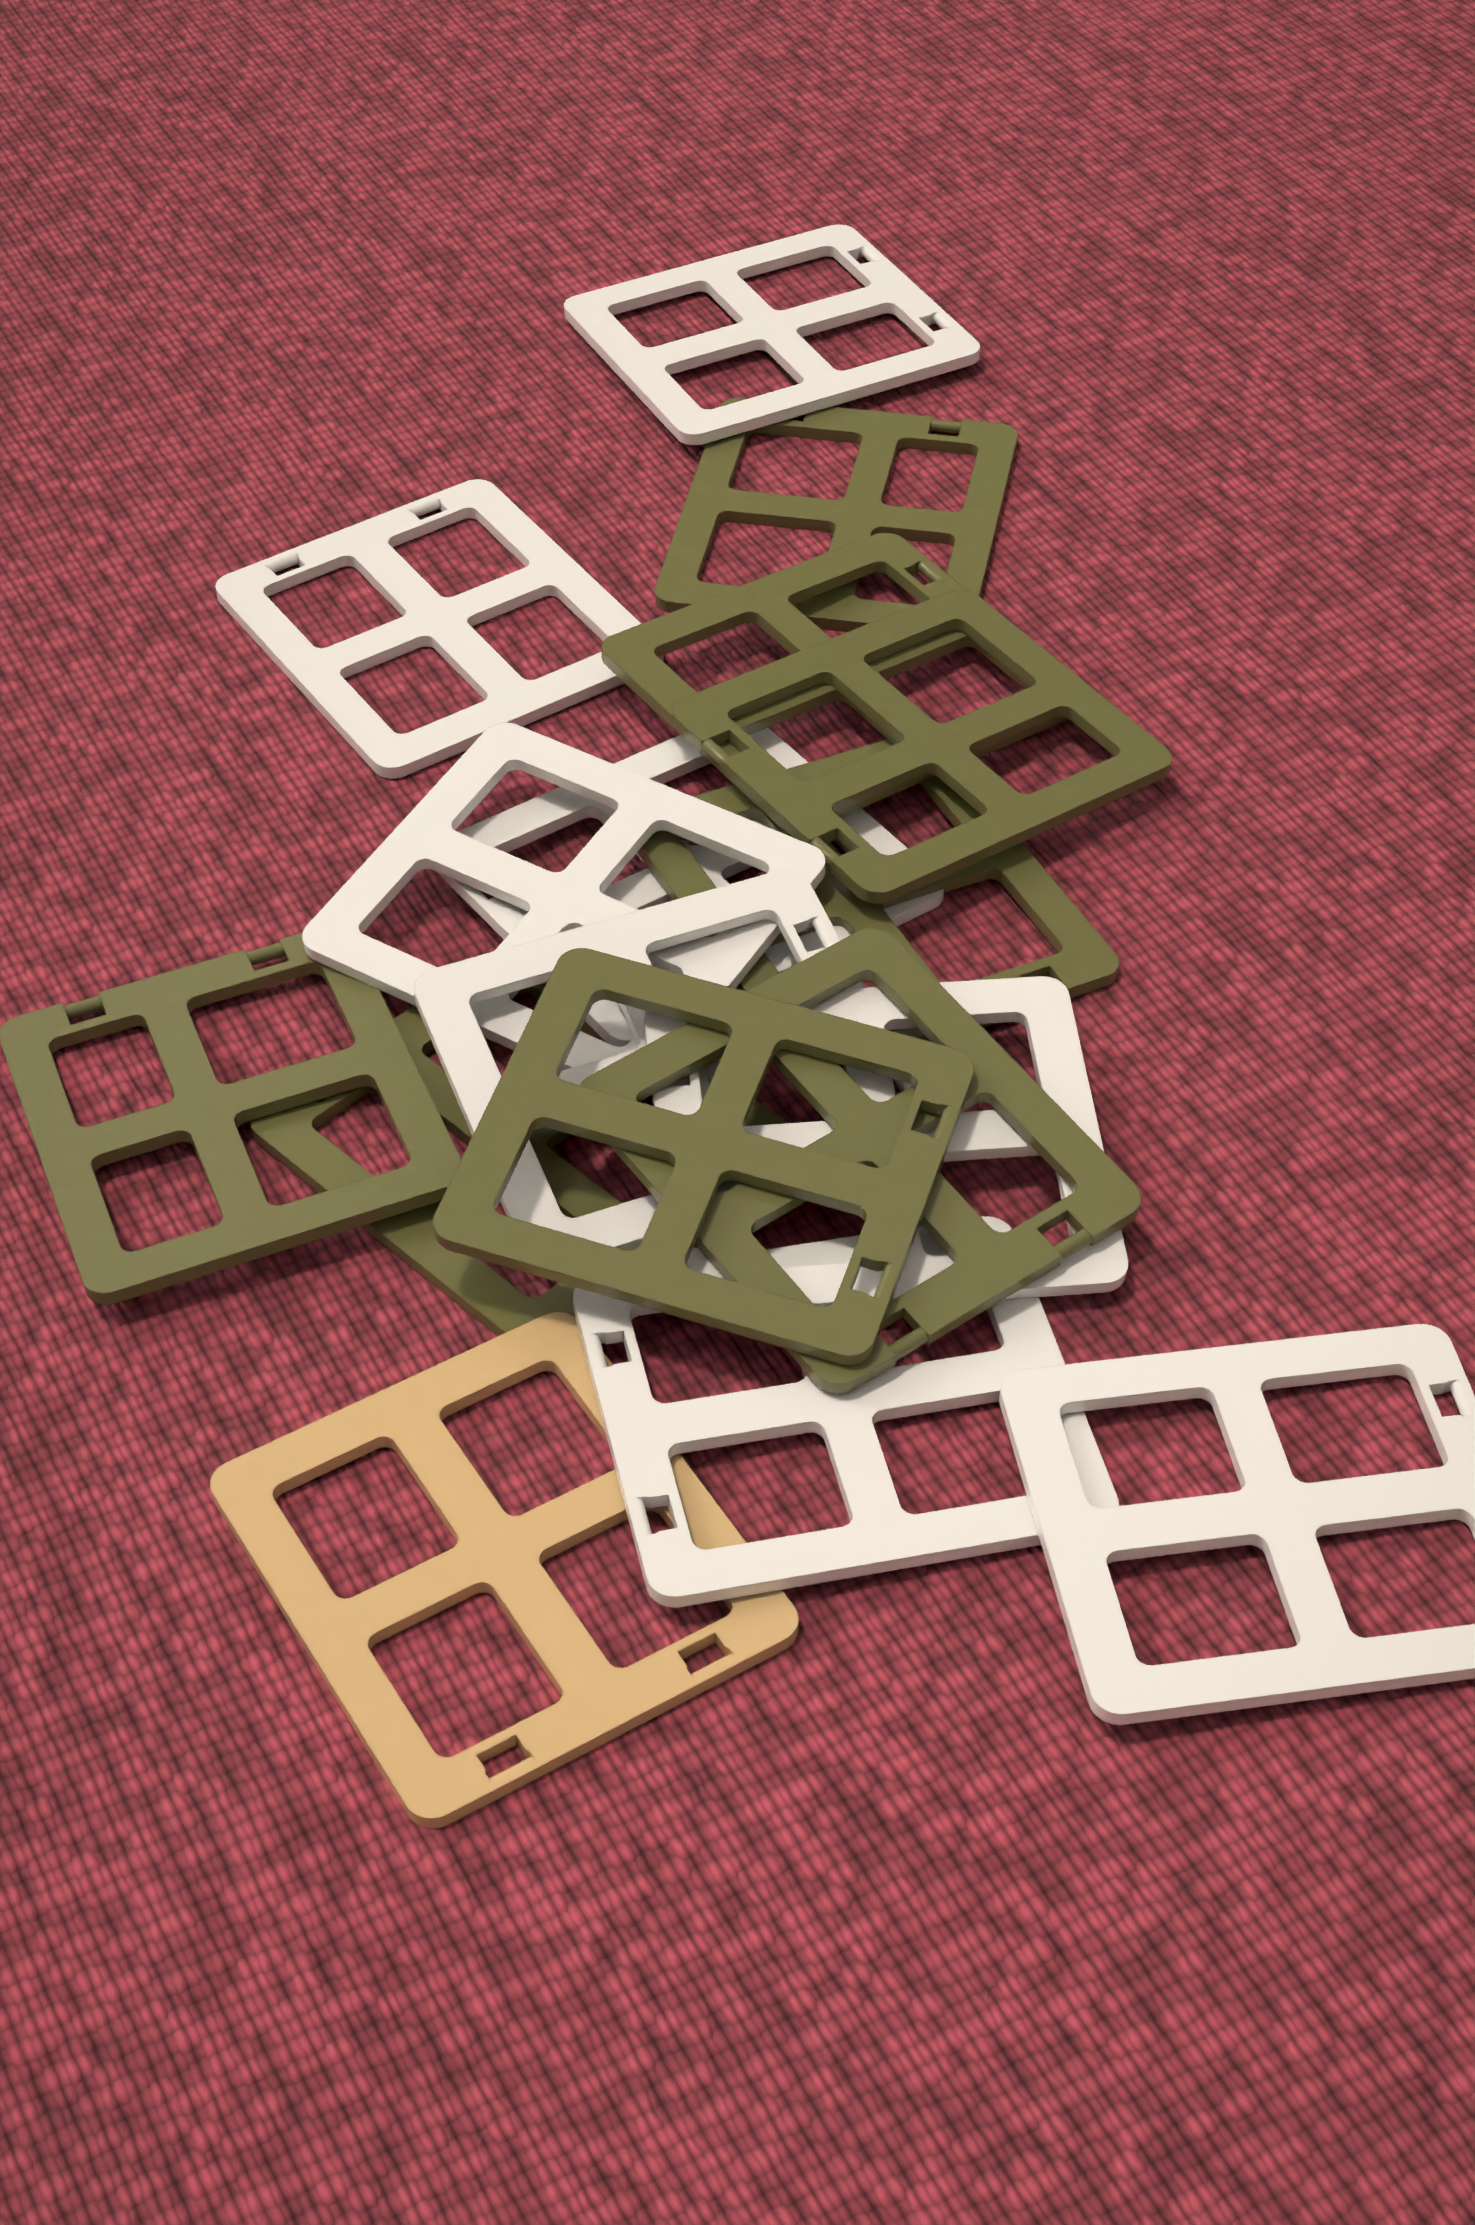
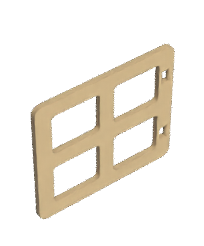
M552 1312L545 1314L219 1466L210 1480V1489L216 1507L404 1811L415 1824L424 1828H441L463 1818L786 1650L795 1642L798 1636V1612L783 1590L723 1600L731 1611L727 1616L628 1667L618 1668L608 1662L549 1577L542 1563L628 1520L615 1469L522 1515H509L502 1509L442 1422L444 1418L538 1373L550 1371L558 1375L608 1443L575 1316L568 1313ZM604 1354L607 1367L612 1366L613 1364ZM379 1448H391L396 1451L457 1544L452 1549L351 1598H340L331 1590L279 1508L276 1499L285 1492ZM680 1454L672 1456L670 1463L694 1545L700 1549H714L746 1543ZM668 1506L645 1507L646 1511L658 1513L669 1528L674 1529ZM488 1593L496 1599L561 1695V1699L554 1705L454 1756L442 1757L434 1752L370 1650L375 1644L476 1594ZM716 1643L725 1657L690 1674L683 1659ZM518 1745L526 1759L488 1778L482 1763Z

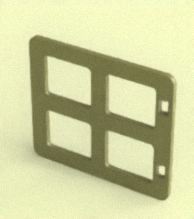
M877 533L613 634L603 641L601 657L603 663L673 727L671 716L674 703L697 692L659 658L662 655L744 623L758 625L792 655L831 639L793 604L876 572L887 574L920 603L952 590L966 589L903 537L893 533ZM920 572L931 583L923 585L913 575ZM959 630L948 631L868 664L884 679H888L961 648L972 647L987 657L1024 689L1030 687L974 640ZM818 684L733 719L748 735H752L832 701H843L894 745L898 743L830 684ZM1064 717L1052 719L978 751L974 755L980 758L1068 719ZM729 741L718 745L729 756L740 753ZM704 751L701 752V754L721 772V767L716 762H714ZM923 775L836 814L839 817H843L931 779L935 775Z
M575 948L560 956L434 1214V1235L442 1247L453 1252L841 1365L859 1364L865 1361L874 1350L973 1082L974 1065L966 1053L956 1048L596 950ZM609 1000L722 1031L730 1036L697 1112L685 1115L566 1082L559 1078L560 1072L585 1019L595 1002ZM791 1050L907 1082L915 1087L916 1090L888 1162L884 1166L878 1168L866 1166L752 1134L744 1129L767 1071L777 1052ZM920 1111L936 1115L942 1114L934 1137L913 1130ZM541 1127L551 1128L664 1160L674 1166L641 1244L636 1249L622 1250L508 1217L496 1211L534 1130ZM728 1180L738 1181L858 1215L865 1221L837 1296L832 1304L824 1307L816 1306L695 1271L686 1265L720 1184ZM861 1267L883 1271L874 1297L869 1296L867 1293L853 1290Z

